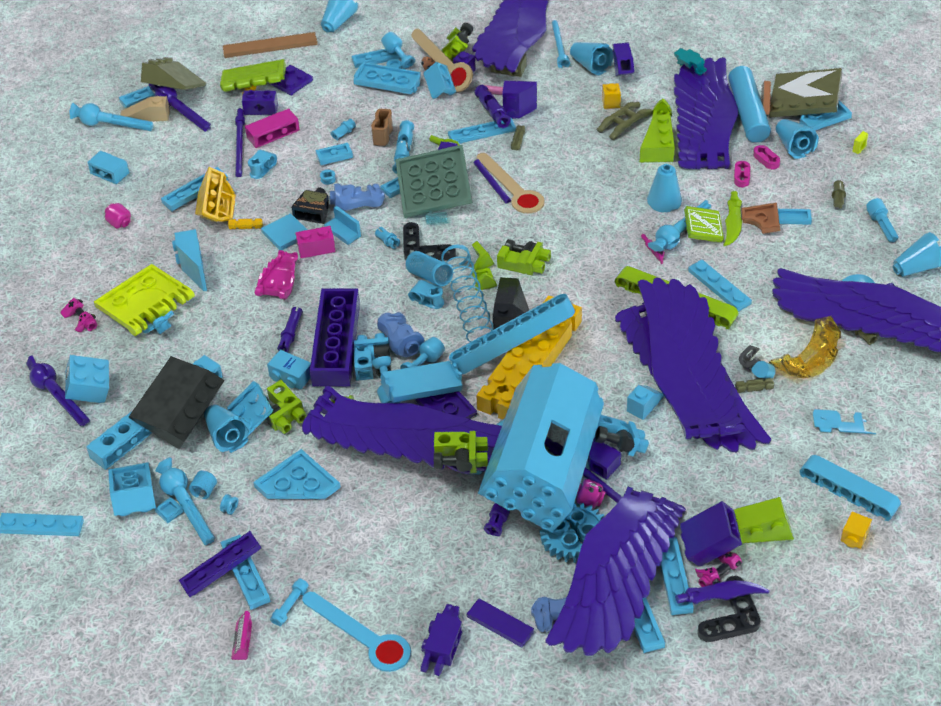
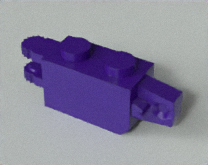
M447 604L443 612H437L435 620H431L428 629L430 634L428 639L425 638L422 644L424 658L421 664V672H427L430 662L436 663L434 675L437 676L441 675L444 665L451 666L462 636L459 606Z

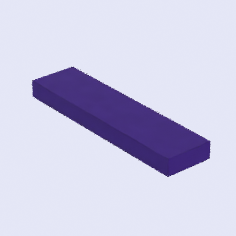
M248 531L179 579V582L186 594L192 597L255 554L262 547L252 532Z

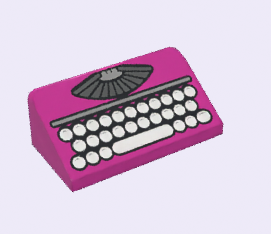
M245 611L236 622L232 660L248 659L252 630V619L249 611Z

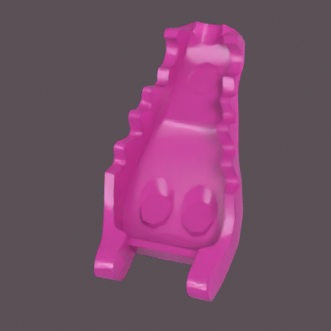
M279 250L277 258L268 262L267 268L264 267L262 273H260L254 292L255 295L278 296L279 299H287L294 286L295 264L298 260V253H288L287 251Z

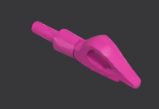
M642 234L641 237L645 241L647 248L663 264L665 252L654 251L649 248L648 243L653 241L649 240L645 234Z

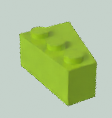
M653 115L640 147L639 163L674 162L675 146L671 115Z
M781 497L733 509L742 544L794 540L789 518Z

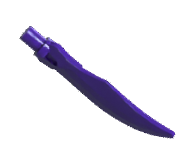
M735 580L700 588H688L685 593L675 595L677 604L683 602L697 604L711 599L728 600L749 594H769L770 591L753 582Z

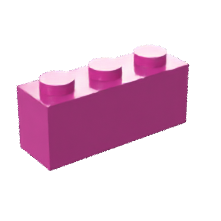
M289 108L245 126L247 139L255 148L300 130L298 118Z

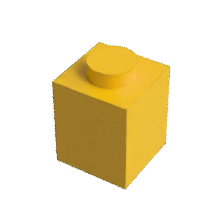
M619 83L602 84L604 109L620 108L621 91Z
M852 511L843 528L841 542H844L849 547L861 549L870 531L872 519Z

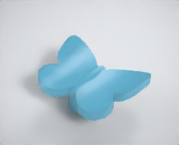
M169 311L165 316L155 319L153 324L148 325L146 330H142L143 333L156 329L161 334L172 325L168 319L174 315L173 311Z

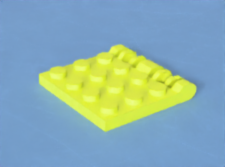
M150 264L93 302L96 308L127 328L132 335L137 336L142 330L148 328L147 323L143 320L145 317L153 324L156 318L165 316L169 311L177 309V305L172 299L175 298L178 303L183 305L186 303V300L189 301L195 297L192 289L153 264Z

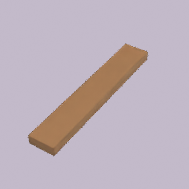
M315 32L222 46L224 58L317 45Z

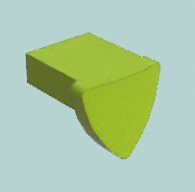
M661 99L656 103L653 108V115L664 114L672 116L671 107L665 99Z
M478 241L474 242L472 247L479 256L474 264V269H485L493 265L494 262L489 253Z
M490 268L475 270L481 290L497 286Z

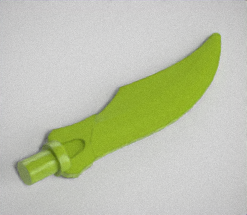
M732 191L731 198L727 201L729 214L725 219L726 240L723 245L724 247L730 245L738 238L742 228V201L739 199L737 191Z

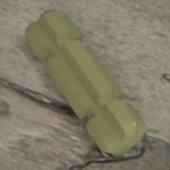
M524 125L516 126L511 142L512 150L520 149L525 133Z
M765 378V380L737 381L735 388L738 393L745 392V390L747 392L760 391L763 388L770 390L774 388L773 378Z

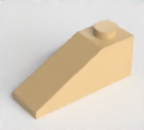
M167 96L149 97L122 110L120 115L147 121H168L170 108Z

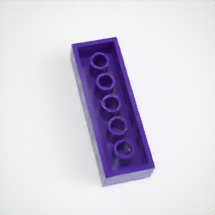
M321 288L310 364L312 387H351L354 340H356L360 310L358 288Z

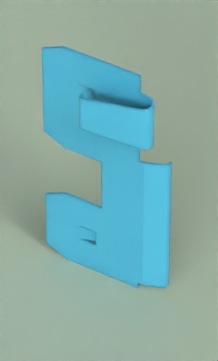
M814 409L813 411L814 425L819 427L820 432H831L832 428H838L839 432L876 434L864 430L863 422L867 421L862 419L860 412H855L853 416L855 423L841 422V416L838 411Z

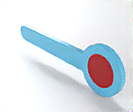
M307 592L303 595L302 600L306 606L369 648V660L375 668L385 672H392L401 669L408 663L411 649L409 643L403 637L395 634L378 636L315 592Z

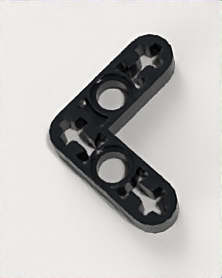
M409 222L403 226L405 260L410 254V250H414L424 254L432 252L434 255H431V257L442 261L441 255L443 251L452 246L451 244L420 246L418 224ZM410 229H413V234L409 233ZM410 241L416 242L415 244H408ZM455 248L448 250L450 253L444 254V261L456 257Z
M730 576L726 579V581H744L739 576ZM751 595L729 599L735 614L702 621L697 631L699 639L704 642H713L756 632L759 629L761 620ZM745 601L748 607L740 608L736 603ZM749 613V619L751 622H754V625H750L749 622H746V614ZM729 623L732 624L735 627V629L732 631H727L723 628V625ZM708 628V630L711 631V634L704 632V629Z

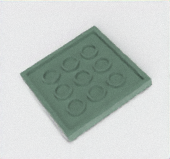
M463 145L395 159L404 218L473 203Z

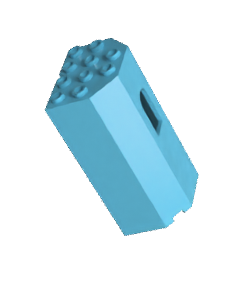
M561 363L552 364L551 367L533 365L515 389L478 494L507 510H519L521 517L553 533L572 511L604 406L602 397H599L596 382ZM551 423L568 431L560 456L551 455L544 446Z

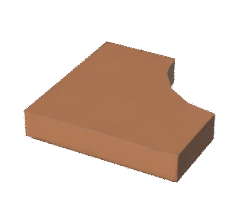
M764 81L761 87V101L766 116L770 114V81Z
M777 202L741 208L743 223L757 226L761 229L762 234L780 231Z

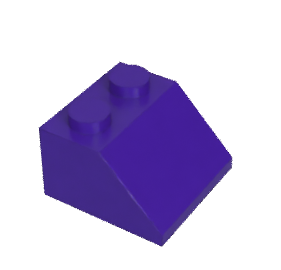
M504 81L502 97L506 115H509L512 119H520L537 109V82Z

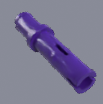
M296 307L291 309L286 327L281 332V340L277 347L278 351L285 348L284 351L289 352L290 345L295 340V332L301 315L303 314L301 308L298 307L297 311Z

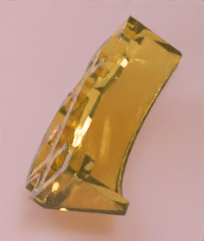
M832 316L818 318L815 320L810 342L798 356L791 358L789 354H784L780 358L771 359L769 363L784 373L797 378L819 375L835 360L838 353L836 348L837 342L841 338V331Z

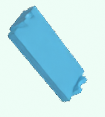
M363 62L356 71L353 80L355 85L412 94V92L416 93L417 88L420 86L421 72Z
M450 361L381 372L380 377L388 399H391L392 403L462 391L463 387L461 383L462 373L458 371L457 364H451Z

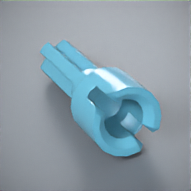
M880 198L869 201L866 204V210L871 219L878 222L889 242H896L899 237L887 217L888 210Z

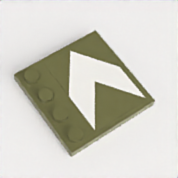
M842 68L776 74L769 117L837 112L843 74Z

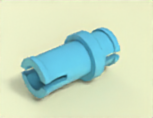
M350 118L347 121H343L338 128L331 131L332 138L338 140L346 133H351L352 129L356 127L355 122Z
M379 227L381 231L378 229L375 231V236L384 241L387 247L390 246L392 249H396V246L400 245V240L394 233H389L383 227Z

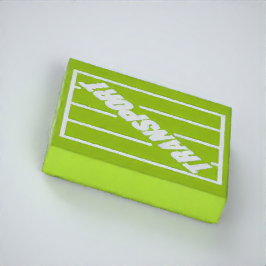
M691 206L685 207L684 213L688 238L712 242H722L724 240L719 211Z

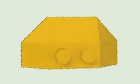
M212 167L207 168L198 191L195 215L216 222L233 219L236 195L226 180L225 173Z

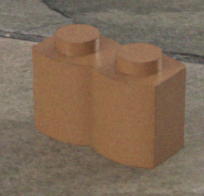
M379 108L376 111L375 120L371 124L373 145L386 146L389 143V135L393 131L391 109Z

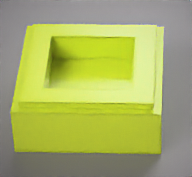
M862 131L854 140L852 152L859 154L866 147L867 132Z

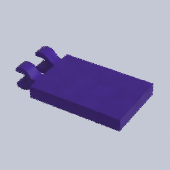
M460 391L414 399L420 406L468 419L477 415V410Z

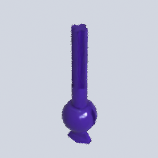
M148 84L150 89L155 92V96H167L169 107L175 108L206 132L211 128V124L177 99V92L174 88Z
M33 355L29 356L26 365L30 370L29 379L32 385L38 389H47L79 426H85L90 422V419L73 400L65 399V391L56 382L57 374L55 369L47 363H36Z

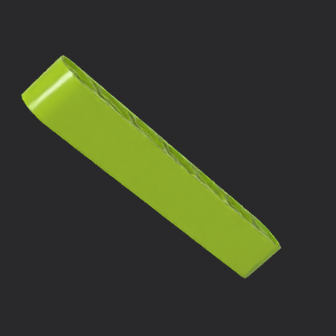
M625 266L615 278V284L617 287L625 288L624 290L634 294H641L638 281L647 280L653 284L656 276L630 266ZM662 279L666 284H669L670 281ZM698 293L699 297L707 299L709 306L708 317L714 319L716 326H723L725 329H729L739 315L738 310L730 304Z

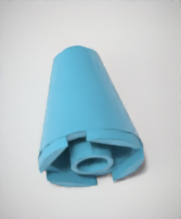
M328 0L321 21L322 29L328 33L334 32L356 13L358 3H355L353 0Z
M576 42L570 48L571 57L595 75L608 71L605 69L612 65L614 58L613 50L608 44Z
M787 119L779 121L776 125V132L793 158L807 157L805 154L813 153L816 149L819 137L813 128Z
M670 164L658 167L647 196V203L655 211L671 212V210H677L682 204L676 170Z
M928 232L919 238L894 260V265L892 266L894 272L903 277L941 267V246L939 247L936 242L939 240L937 236Z
M216 404L209 406L205 410L204 418L212 442L220 452L229 451L232 453L242 448L249 439L247 437L249 432L251 433L249 423L244 418Z

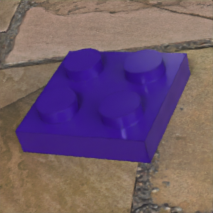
M290 64L285 69L284 79L281 82L271 83L270 85L291 96L312 82L313 76Z

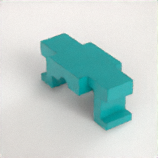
M679 48L674 52V56L677 58L676 63L680 66L685 64V66L690 68L693 65L695 73L699 76L707 71V68L704 67L705 61L699 53Z

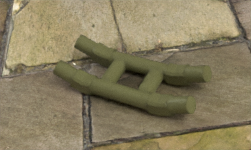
M628 102L624 107L607 116L601 122L597 131L602 133L610 124L615 122L618 125L609 136L610 139L615 140L630 125L643 117L652 115L653 110L641 109L635 113L632 110L639 108L640 102ZM624 114L630 117L626 121L620 118Z

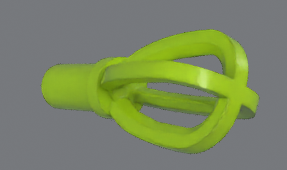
M431 135L429 141L438 144V146H440L441 141L460 145L458 141L453 139L438 138L434 135Z

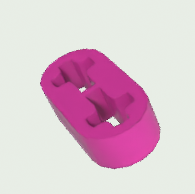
M758 145L754 148V158L766 168L777 169L780 166V157L768 147Z
M738 161L735 163L734 184L738 187H747L750 183V164L746 161Z

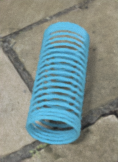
M420 251L412 252L406 259L405 265L408 272L437 286L444 287L453 278V269L449 264Z

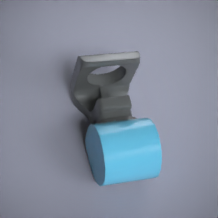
M749 345L740 354L739 363L742 366L751 368L753 374L758 378H773L776 372L774 365L761 361L757 357L750 361L760 348Z

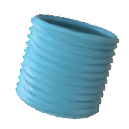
M198 471L189 486V491L193 496L198 497L203 492L201 491L203 489L206 492L203 493L205 495L202 496L204 497L202 499H207L217 484V479L208 471Z

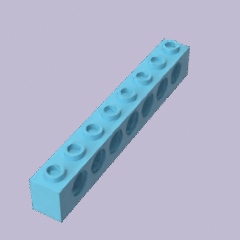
M203 355L193 363L196 366L211 371L220 378L223 377L221 366L206 355ZM131 412L86 446L90 459L105 470L152 434V432L128 418Z

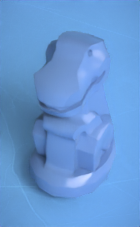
M340 183L334 184V191H330V205L338 206L343 211L363 206L379 207L384 202L385 193L378 184L367 185V191H362L360 186L355 187L352 184L344 186Z
M384 313L378 318L377 328L388 337L389 346L395 354L410 357L419 352V347L425 342L422 334L414 332L412 327L406 324V318L402 313Z
M540 597L535 601L531 608V615L535 619V625L540 632L545 630L547 632L552 629V622L557 620L567 597L562 599Z

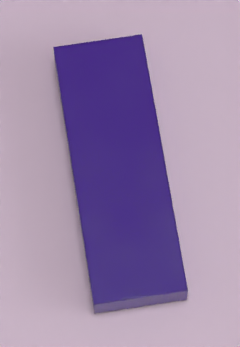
M480 598L467 612V618L521 648L534 633L533 627Z

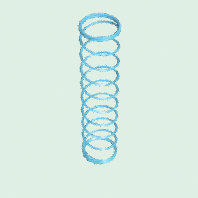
M457 244L446 248L441 255L442 262L448 264L454 258H464L465 260L459 264L463 265L466 261H468V264L455 267L453 270L460 267H465L462 270L466 268L472 270L469 276L458 277L453 281L451 280L452 283L450 284L451 290L455 292L453 298L458 302L456 308L458 311H461L460 319L464 321L463 329L468 332L466 339L468 342H472L468 339V334L474 332L472 330L487 328L492 331L494 328L483 292L480 289V283L477 280L470 252L464 245ZM453 248L463 249L468 254L467 257H453L447 262L443 258L444 254ZM467 277L466 279L473 278L475 280L472 286H463L456 291L452 288V284L457 283L454 281L459 278ZM464 287H470L467 290L472 287L478 289L475 296H466L460 300L455 298L456 293L462 292L458 290ZM479 291L482 295V298L477 296ZM476 297L481 299L478 306H470L464 310L458 308L459 302H464L461 300L465 298ZM482 301L485 304V308L480 306ZM479 307L484 309V313L481 316H474L466 321L461 318V314L468 312L465 311L468 308ZM485 312L488 313V318H487V317H483V315L485 314ZM479 317L476 320L480 318L488 320L485 326L475 327L470 331L465 329V323L471 322L468 320ZM489 322L491 323L492 329L490 327H486V325Z

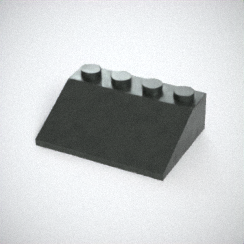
M170 356L128 418L180 449L225 380L207 369Z

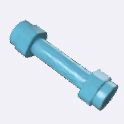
M298 579L294 582L291 594L281 608L275 609L270 618L273 624L281 626L285 623L288 611L298 597L304 595L309 587L305 580Z

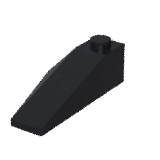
M500 277L492 316L494 329L529 311L518 278Z

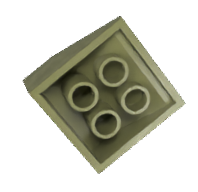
M163 57L156 58V60L148 59V62H142L141 82L183 90L206 85L205 81L180 62L173 61V58Z

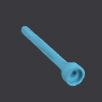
M553 20L552 27L559 55L557 65L559 68H563L562 66L569 67L570 60L564 52L558 22Z

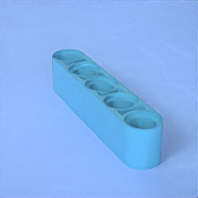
M811 455L799 470L803 478L810 479V482L820 487H826L829 489L828 491L839 497L847 498V501L858 507L866 508V511L885 518V521H889L901 505V501L896 495L818 455Z

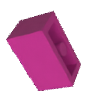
M331 226L295 232L300 259L336 252Z

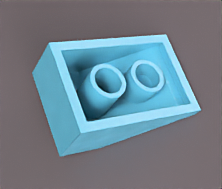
M196 229L174 233L175 240L172 241L174 251H178V254H175L177 264H181L182 271L203 291H207Z
M149 462L108 470L110 497L114 516H127L133 512H148L156 508Z

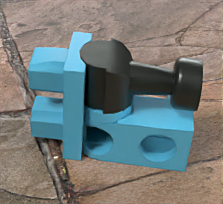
M384 333L376 334L374 339H367L365 335H358L357 339L354 340L356 381L373 379L372 360L382 356H390L388 337H385ZM391 366L387 367L388 371H391ZM376 369V374L381 377L380 369Z
M605 415L600 416L594 435L595 442L604 443L609 441L616 444L619 451H627V454L630 456H634L636 451L646 453L649 442L644 439L645 432L637 429L634 422L629 421L627 424L623 420Z

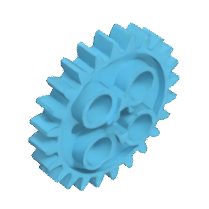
M574 503L570 514L553 533L543 528L540 530L541 542L544 545L545 551H549L550 556L556 554L557 560L564 557L565 562H567L569 558H572L573 562L576 563L586 534L604 518V514H599V509L593 511L591 505L584 508V503L580 507H576Z

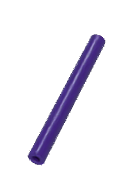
M476 159L473 162L504 203L511 202V199L481 161Z

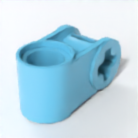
M258 150L248 160V166L251 170L250 177L253 179L262 178L273 168L272 166L276 165L277 155L264 150Z
M419 280L408 293L410 300H415L419 302L418 304L432 309H440L444 306V299L442 298L443 289L424 280Z

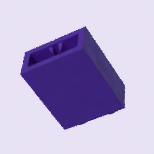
M723 501L680 524L681 538L686 549L684 551L688 561L695 563L697 566H703L742 545L735 512Z

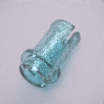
M429 211V213H425L426 224L447 223L448 221L447 212L431 213Z

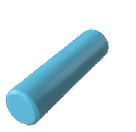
M738 66L730 71L728 80L737 104L743 129L749 141L762 142L769 137L771 128L751 69L747 66Z

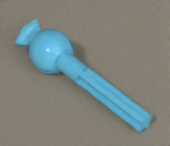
M72 103L69 110L70 119L79 117L81 122L88 126H93L101 121L151 131L154 127L152 121L101 112L100 108L93 103L85 104L81 108Z
M705 200L697 208L710 209L711 204H708V201ZM685 217L675 225L661 226L656 232V241L648 243V247L654 251L670 250L676 247L680 242V234L687 228Z
M168 457L161 461L155 472L162 474L159 480L161 490L165 494L176 497L205 546L214 542L215 537L186 491L188 486L187 475L180 469L172 468V458Z

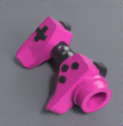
M73 298L61 310V315L64 318L74 314L79 316L78 325L74 329L77 332H82L84 329L88 331L96 329V316L86 311L84 312L82 309L83 301Z
M729 551L718 557L723 563L718 568L695 569L697 576L700 578L698 580L699 585L705 587L718 583L720 576L729 569L735 570L742 564L741 558L736 553Z

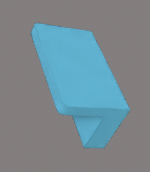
M435 62L423 73L433 99L443 92L450 95L456 92L446 65Z
M338 206L334 207L335 218L324 224V227L331 226L333 235L349 245L361 237L360 223Z

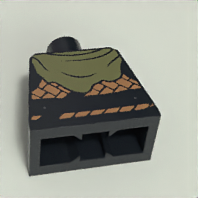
M321 187L317 188L316 191L305 190L292 205V215L297 220L325 224L330 206L328 194Z

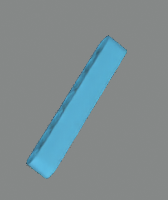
M566 294L557 295L455 350L450 354L449 360L452 364H457L458 371H461L462 375L567 320L574 315L575 309Z

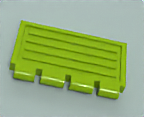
M285 59L223 70L220 82L221 90L227 92L236 90V88H249L251 85H265L267 82L270 84L281 82L285 77Z

